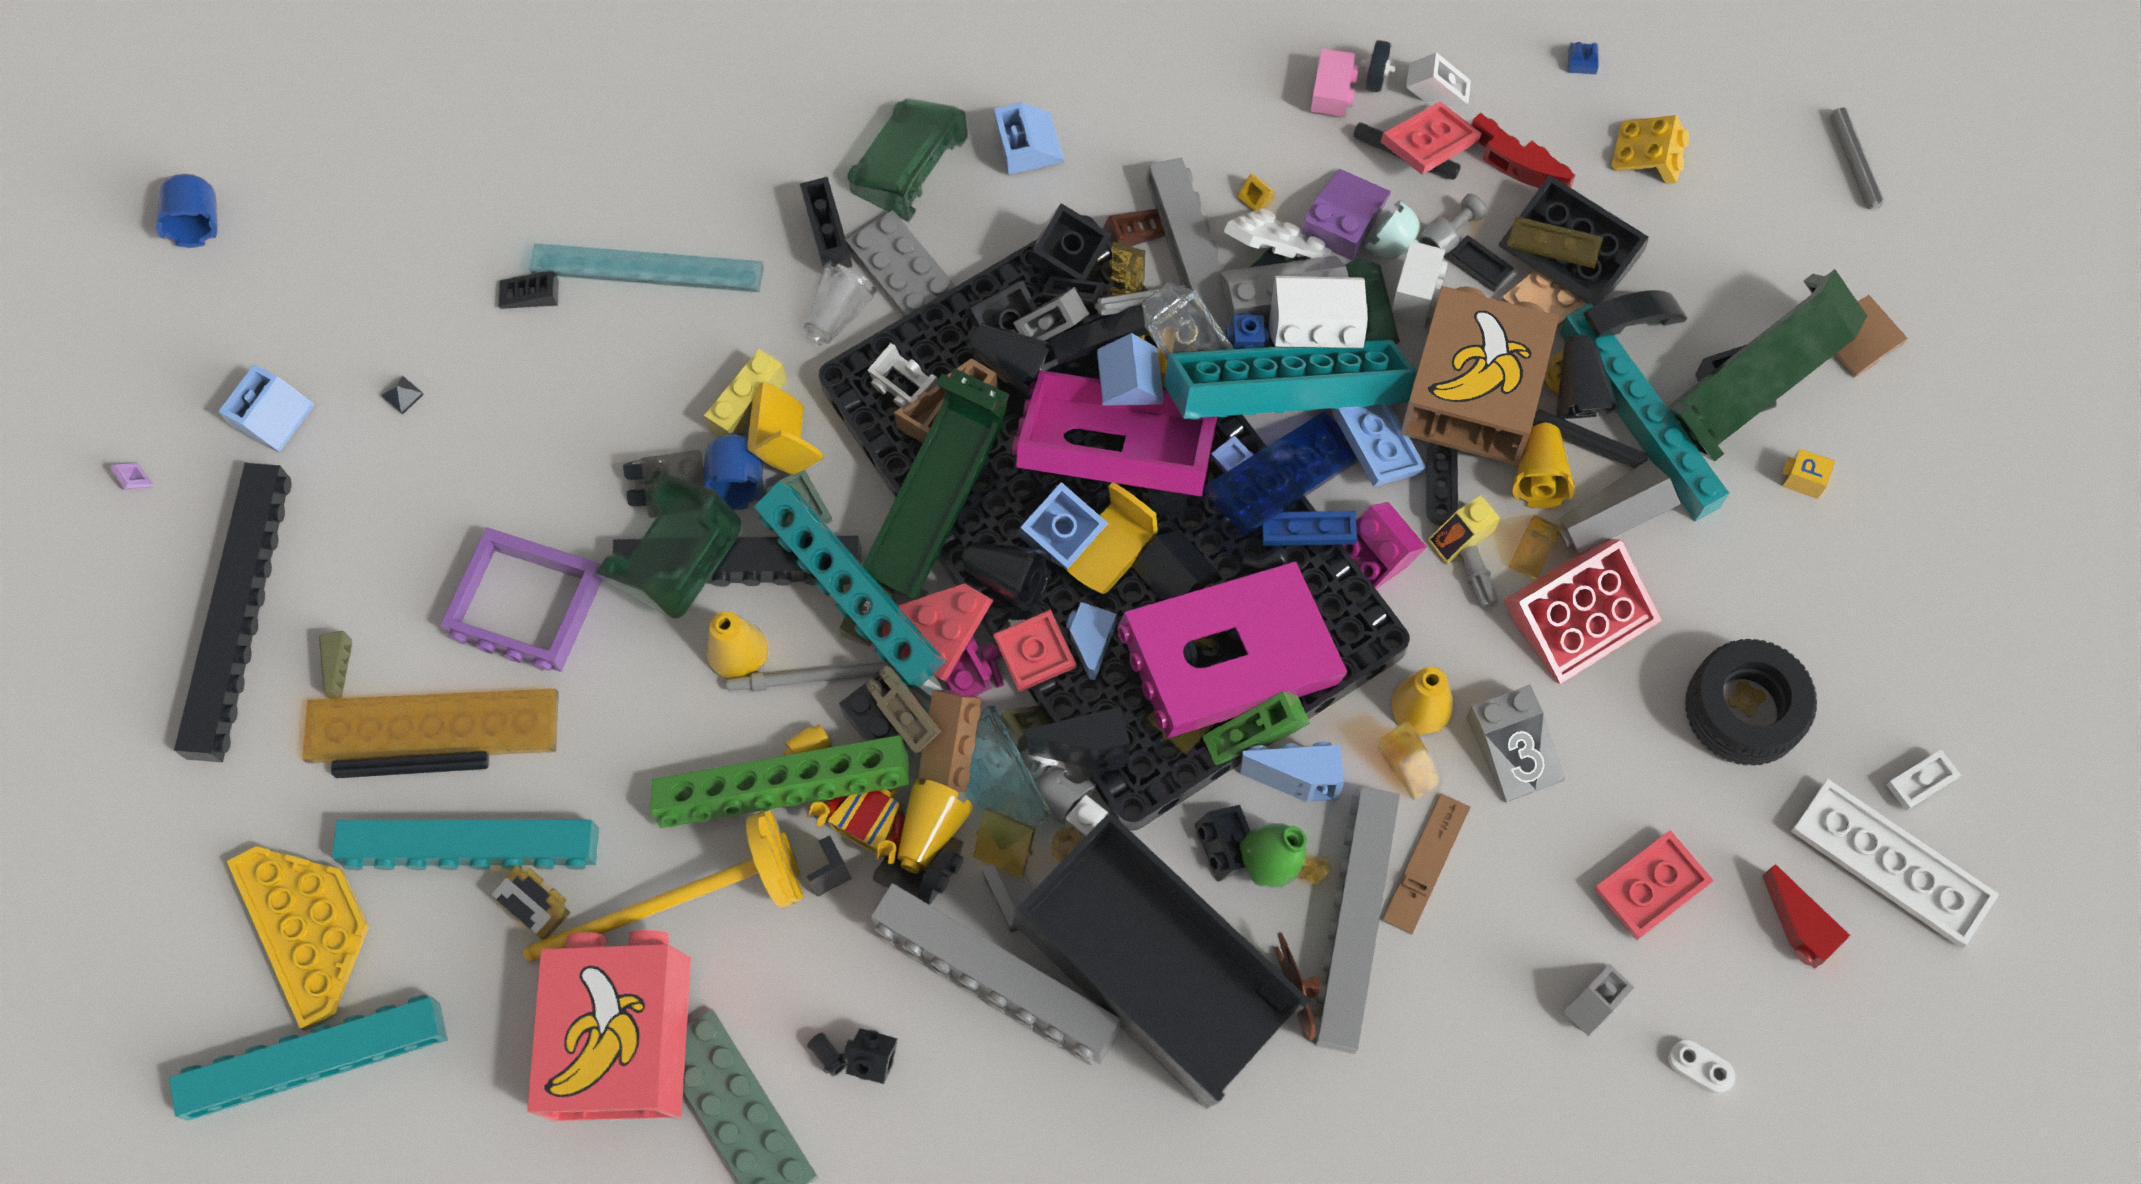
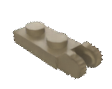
M885 665L879 670V673L891 690L888 692L875 678L870 679L866 686L878 702L877 706L911 750L915 753H920L942 731L906 685L901 682L898 674L891 667Z

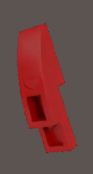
M1481 112L1473 119L1472 126L1482 133L1478 143L1486 148L1483 160L1495 169L1519 182L1540 189L1549 175L1570 188L1572 187L1575 174L1572 173L1567 165L1560 163L1552 157L1546 148L1537 145L1532 140L1523 147L1516 137L1507 134L1499 127L1496 121L1487 118Z

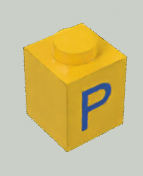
M1800 448L1793 458L1788 457L1784 464L1782 474L1786 475L1783 487L1818 499L1828 485L1835 460Z

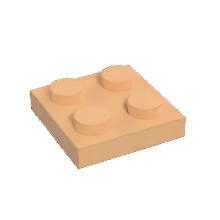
M1537 270L1530 273L1505 294L1501 300L1511 304L1526 301L1539 305L1546 313L1560 316L1557 329L1563 325L1567 315L1583 308L1586 303Z

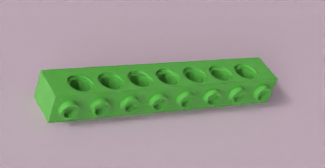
M901 735L656 778L652 779L650 811L658 826L666 828L694 822H706L711 819L728 816L734 817L745 813L768 811L785 806H797L819 800H831L836 797L859 795L876 790L894 789L899 786L910 785L908 752Z

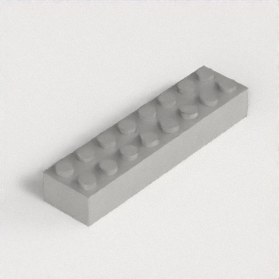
M893 883L871 916L875 925V931L879 933L878 937L885 943L895 947L896 943L900 944L907 950L906 954L915 961L922 963L925 959L934 966L933 970L940 976L948 980L952 976L962 983L961 987L976 997L980 993L985 995L990 1000L989 1004L1004 1014L1010 1010L1019 1017L1017 1021L1033 1031L1036 1027L1040 1028L1047 1034L1045 1037L1047 1040L1063 1048L1064 1044L1068 1045L1076 1051L1074 1055L1078 1059L1089 1065L1093 1061L1101 1065L1121 1031L1120 1018Z

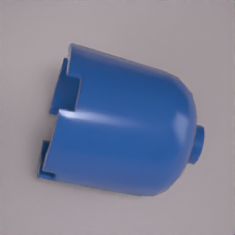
M177 174L167 178L160 186L158 194L156 231L162 239L166 236L168 239L174 240L176 246L187 248L204 246L205 240L211 237L216 238L218 230L217 203L213 187L202 177L193 174Z
M731 433L715 438L707 446L704 456L702 496L706 502H709V500L718 502V508L742 510L748 508V503L755 500L758 503L762 499L763 463L762 460L748 450V437Z

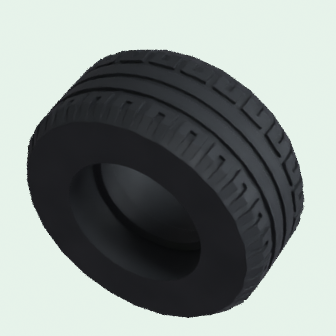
M1740 639L1737 642L1731 641L1718 647L1701 663L1687 687L1685 712L1687 713L1689 725L1692 727L1693 733H1696L1697 739L1701 741L1703 746L1706 745L1707 749L1712 751L1714 755H1719L1721 759H1727L1728 762L1734 761L1735 764L1763 765L1785 756L1807 734L1814 722L1815 712L1817 711L1816 688L1812 684V677L1809 676L1808 670H1805V666L1785 648L1782 649L1781 646L1774 645L1772 642L1767 643L1765 640ZM1735 679H1745L1764 687L1775 702L1777 709L1776 721L1771 725L1756 726L1737 718L1725 702L1723 693L1725 683Z

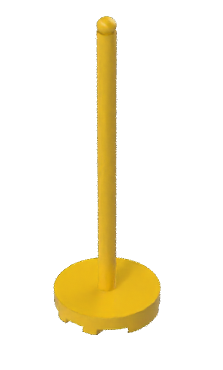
M758 812L748 816L746 819V832L753 859L533 943L523 949V957L525 960L532 962L540 959L541 949L566 948L568 934L596 933L602 935L757 874L760 875L767 892L778 907L785 908L793 905L798 900L803 899V891L797 875H800V870L789 839L785 832H780L773 812Z

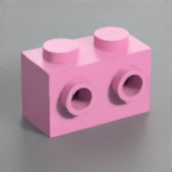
M1322 48L1311 112L1344 117L1346 106L1352 107L1355 89L1349 88L1351 82L1356 83L1359 66L1354 65L1356 53Z

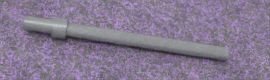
M878 662L765 675V672L751 673L749 677L727 679L728 691L753 689V692L765 691L767 687L874 676L885 665H890L894 671L896 669L890 662Z

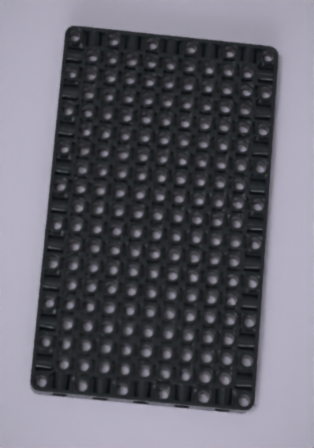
M1082 215V216L1085 217L1086 219H1088V220H1090L1091 222H1093L1094 224L1098 225V224L1095 222V220H1093L1091 217L1086 216V215ZM1038 239L821 366L819 380L824 395L895 498L923 443L909 435H901L903 431L897 428L894 412H885L891 407L900 409L893 400L895 396L888 391L882 394L878 390H870L873 386L871 384L873 379L868 369L882 354L880 351L886 349L890 343L896 346L899 355L908 362L910 359L915 361L920 366L921 371L928 377L933 374L939 379L942 373L945 375L950 374L954 368L957 369L971 358L984 365L967 350L969 343L965 339L973 326L964 309L1023 280L1036 307L1038 308L1043 305L1041 304L1040 295L1050 276L1026 262ZM1108 239L1086 279L1106 284L1107 291L1105 295L1102 294V297L1147 291L1146 287ZM1111 276H1119L1120 278H1119V279H1111V278H1109V277H1111ZM982 291H990L988 294H980ZM935 319L941 320L937 324L930 323L932 320ZM1075 324L1074 326H1072V327H1070V328H1068V329H1066V330H1064V331H1062V332H1060V333H1058V334H1061V333H1064V332H1066V331L1075 329V328H1077V326H1076V324ZM1176 328V338L1173 340L1172 353L1188 352L1186 344L1180 342ZM1145 335L1144 340L1158 348L1160 337ZM949 341L957 342L952 346L945 345ZM1093 353L1061 365L1057 364L1046 370L1048 372L1100 379L1098 360ZM924 356L932 357L929 360H921ZM1072 362L1080 364L1077 367L1068 366V364ZM892 369L885 377L909 396L916 393L919 387L903 375H896L897 371L895 369ZM998 376V388L1008 393L1009 397L1002 427L993 443L997 447L989 451L937 557L956 586L965 583L993 600L989 609L993 607L1002 609V612L996 616L989 615L986 612L981 621L991 638L1019 608L967 573L963 567L955 566V563L961 560L965 548L971 546L974 542L1031 548L1019 536H1010L1006 532L1012 528L1019 530L1061 482L1098 515L1103 513L1099 509L1101 506L1111 504L1109 485L1112 483L1017 468V455L1012 454L1015 435H1011L1009 432L1013 429H1018L1020 417H1023L1025 400L1029 399V396L1025 398L1019 397ZM834 378H840V379H841V380H840L839 382H837V383H830V382H829V381H831V380L834 379ZM1243 415L1217 416L1212 442L1213 448L1210 452L1204 483L1206 486L1203 488L1202 497L1186 494V511L1156 514V536L1180 530L1220 574L1208 587L1255 574L1256 572L1241 568L1245 556L1244 553L1248 551L1257 553L1258 557L1261 558L1274 548L1281 547L1287 551V561L1296 559L1301 562L1302 565L1298 567L1306 584L1315 583L1320 588L1316 591H1309L1347 670L1346 674L1349 676L1348 680L1341 681L1338 685L1298 697L1308 719H1311L1399 662L1406 653L1410 642V635L1343 545H1324L1327 549L1323 551L1315 550L1312 545L1263 546L1262 519L1254 518L1252 516L1253 513L1317 511ZM865 422L872 423L870 427H860V425H862ZM1072 429L1064 434L1065 440L1071 444L1086 447L1101 444L1105 446L1103 448L1105 450L1122 452L1126 436L1084 429ZM1235 436L1249 451L1256 455L1251 465L1230 480L1225 473L1217 470L1219 467L1212 461L1211 453ZM1010 467L1013 469L1009 473H1001L999 471L1001 468ZM894 468H904L901 473H891ZM1044 475H1053L1055 477L1050 481L1041 479ZM979 482H984L987 484V486L982 489L974 488V485ZM1087 482H1093L1097 486L1087 489L1082 485ZM1116 483L1127 491L1136 490L1139 492L1135 497L1142 501L1141 487ZM1238 489L1246 490L1248 494L1245 496H1239L1235 493V491ZM1020 490H1026L1030 492L1028 495L1024 497H1020L1015 494ZM1286 497L1289 500H1291V502L1283 504L1280 503L1277 500V498ZM995 505L1004 507L1000 512L990 511V508ZM1212 505H1220L1223 508V510L1215 512L1212 511L1209 507ZM1188 520H1193L1198 525L1196 527H1187L1184 523ZM969 521L978 522V525L973 528L964 526ZM1230 528H1236L1240 530L1241 533L1238 535H1231L1227 532V530ZM1204 544H1212L1216 547V549L1212 551H1206L1203 548H1201V546ZM1046 560V568L1051 570L1050 576L1054 580L1047 584L1038 603L1032 601L1044 612L1051 609L1055 620L1069 632L1070 629L1066 628L1072 610L1077 612L1081 602L1100 609L1103 607L1112 608L1114 610L1113 613L1117 614V625L1095 681L1088 678L1070 639H1068L1066 631L1063 629L1066 634V643L1076 665L1080 667L1079 670L1074 673L1065 672L1027 690L1037 705L1040 706L1050 723L1121 707L1128 737L1132 742L1130 745V762L1125 763L1123 768L1108 771L1106 768L1080 767L1090 782L1096 785L1095 789L1112 814L1129 830L1141 829L1241 764L1242 755L1215 765L1203 739V735L1234 718L1228 719L1223 723H1215L1196 729L1202 733V737L1197 740L1188 738L1186 733L1167 739L1164 730L1159 729V727L1154 731L1143 729L1142 724L1147 721L1156 723L1154 717L1155 709L1151 700L1148 701L1144 696L1142 690L1143 681L1139 672H1135L1130 662L1131 653L1127 644H1123L1116 637L1125 612L1160 602V599L1134 572L1132 566L1107 593L1100 594L1096 591L1083 590V584L1068 573L1066 569ZM1228 567L1233 570V573L1224 575L1219 572V569ZM1129 591H1135L1140 596L1136 599H1128L1124 595ZM1358 591L1363 597L1354 599L1348 592ZM1061 599H1067L1071 604L1067 607H1059L1056 605V602ZM1333 607L1338 613L1328 615L1323 611V608ZM1236 628L1193 640L1192 642L1196 646L1198 655L1196 668L1210 667L1247 655L1241 640H1234L1228 635L1230 632L1236 631ZM1351 631L1355 634L1356 638L1348 640L1341 633ZM1394 639L1400 646L1397 648L1389 647L1385 640ZM1212 647L1218 653L1214 656H1207L1202 650ZM1111 672H1119L1123 677L1118 681H1112L1107 678V675ZM1086 688H1092L1097 694L1091 698H1086L1081 695V692ZM1135 696L1141 702L1136 706H1129L1124 700L1127 697ZM1059 705H1067L1071 708L1066 714H1058L1054 711ZM1170 746L1176 750V753L1173 756L1166 757L1159 750L1162 747ZM1138 763H1145L1150 767V770L1144 774H1139L1133 770V767ZM1187 771L1194 776V779L1190 782H1182L1178 779L1177 775ZM1130 805H1135L1141 809V813L1138 816L1130 817L1125 814L1124 810Z

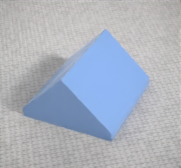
M1131 333L1097 349L1102 406L1163 404L1164 398L1157 347Z

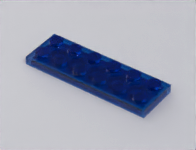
M1324 411L1208 483L1203 492L1235 527L1246 536L1359 462L1341 428Z

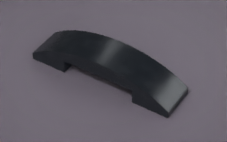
M1661 290L1640 291L1616 297L1598 304L1583 313L1597 338L1620 334L1626 326L1659 320L1665 326L1682 323L1688 319L1674 296L1669 292Z

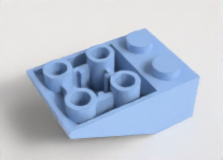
M1317 742L1312 747H1300L1299 744H1284L1280 746V749H1267L1266 746L1262 745L1252 746L1248 748V751H1243L1240 774L1305 802L1339 800L1344 784L1340 745H1332L1331 742Z

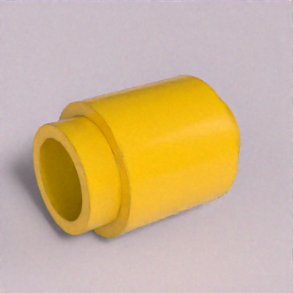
M818 724L813 728L811 726L807 727L785 742L787 749L783 753L784 755L825 749L832 746V743L823 728Z

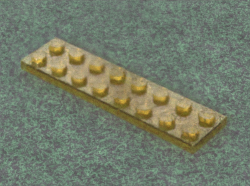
M557 689L307 700L302 760L306 763H324L342 759L486 751L489 755L556 752L559 692Z

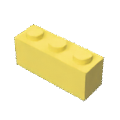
M758 349L705 413L704 417L709 430L719 437L731 433L743 435L750 426L753 396L757 387L762 382H766L780 389L787 381L783 364Z

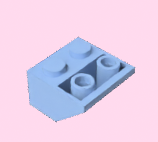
M1022 102L994 109L995 128L1009 175L1064 162L1050 112Z
M254 364L218 412L231 427L280 452L314 404L279 377Z

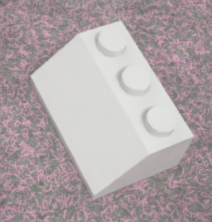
M1275 276L1268 328L1269 335L1276 347L1364 348L1368 322L1364 278Z

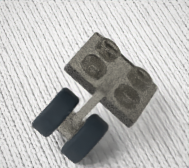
M700 450L642 457L638 461L628 462L623 465L624 477L628 480H634L635 489L627 491L628 504L630 506H646L647 514L650 518L708 509V502L702 496L703 460Z

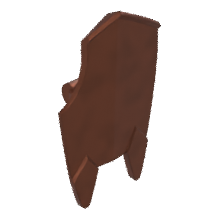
M1282 932L1277 933L1282 953L1278 946L1274 947L1283 974L1308 998L1317 997L1321 987V980L1318 977H1311L1308 980L1302 979ZM1307 1004L1305 1008L1297 1012L1303 1030L1302 1035L1308 1041H1311L1316 1036L1315 1020L1309 1004Z

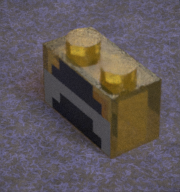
M516 865L491 892L490 896L541 940H544L571 913L563 905L567 899L553 887L549 892L540 885L544 880L530 867L524 872Z

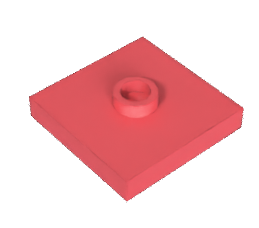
M1051 609L993 634V638L1018 692L1077 667Z

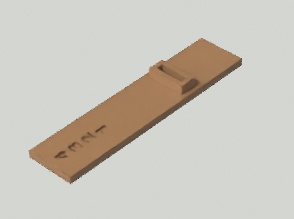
M1441 793L1382 921L1411 935L1413 934L1469 812L1470 806Z

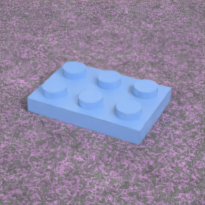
M1391 405L1341 407L1332 411L1373 487L1420 475L1426 469L1410 438L1400 435L1402 424Z

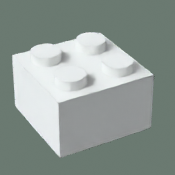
M1410 241L1390 320L1424 329L1426 319L1433 318L1448 262L1443 261L1445 249Z

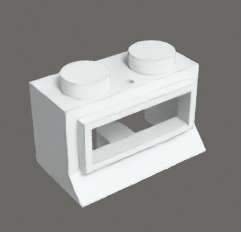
M892 343L889 344L868 369L873 379L871 382L873 387L882 394H885L887 391L895 396L894 402L903 409L917 400V396L922 392H928L937 386L938 382L937 377L933 374L929 377L925 375L915 361L910 359L908 362L901 357L896 346ZM892 369H895L919 387L912 397L885 378Z

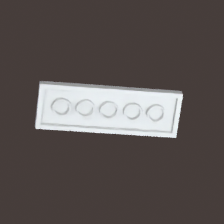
M1829 779L1823 783L1791 830L1793 834L1960 948L1967 946L1999 896V893Z

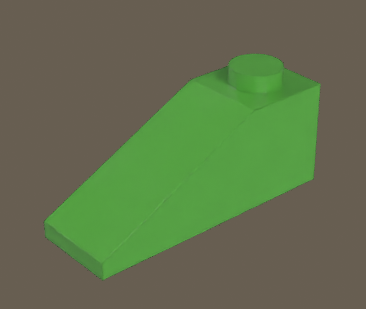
M1282 691L1203 735V739L1214 764L1219 765L1241 756L1243 751H1248L1249 747L1266 746L1281 740L1309 725L1310 722L1298 696Z

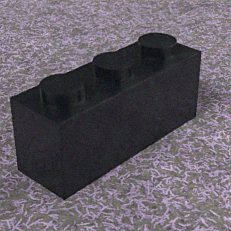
M828 176L800 183L824 274L853 267Z

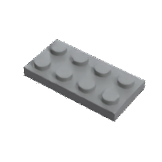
M893 210L846 240L851 252L904 317L956 287Z

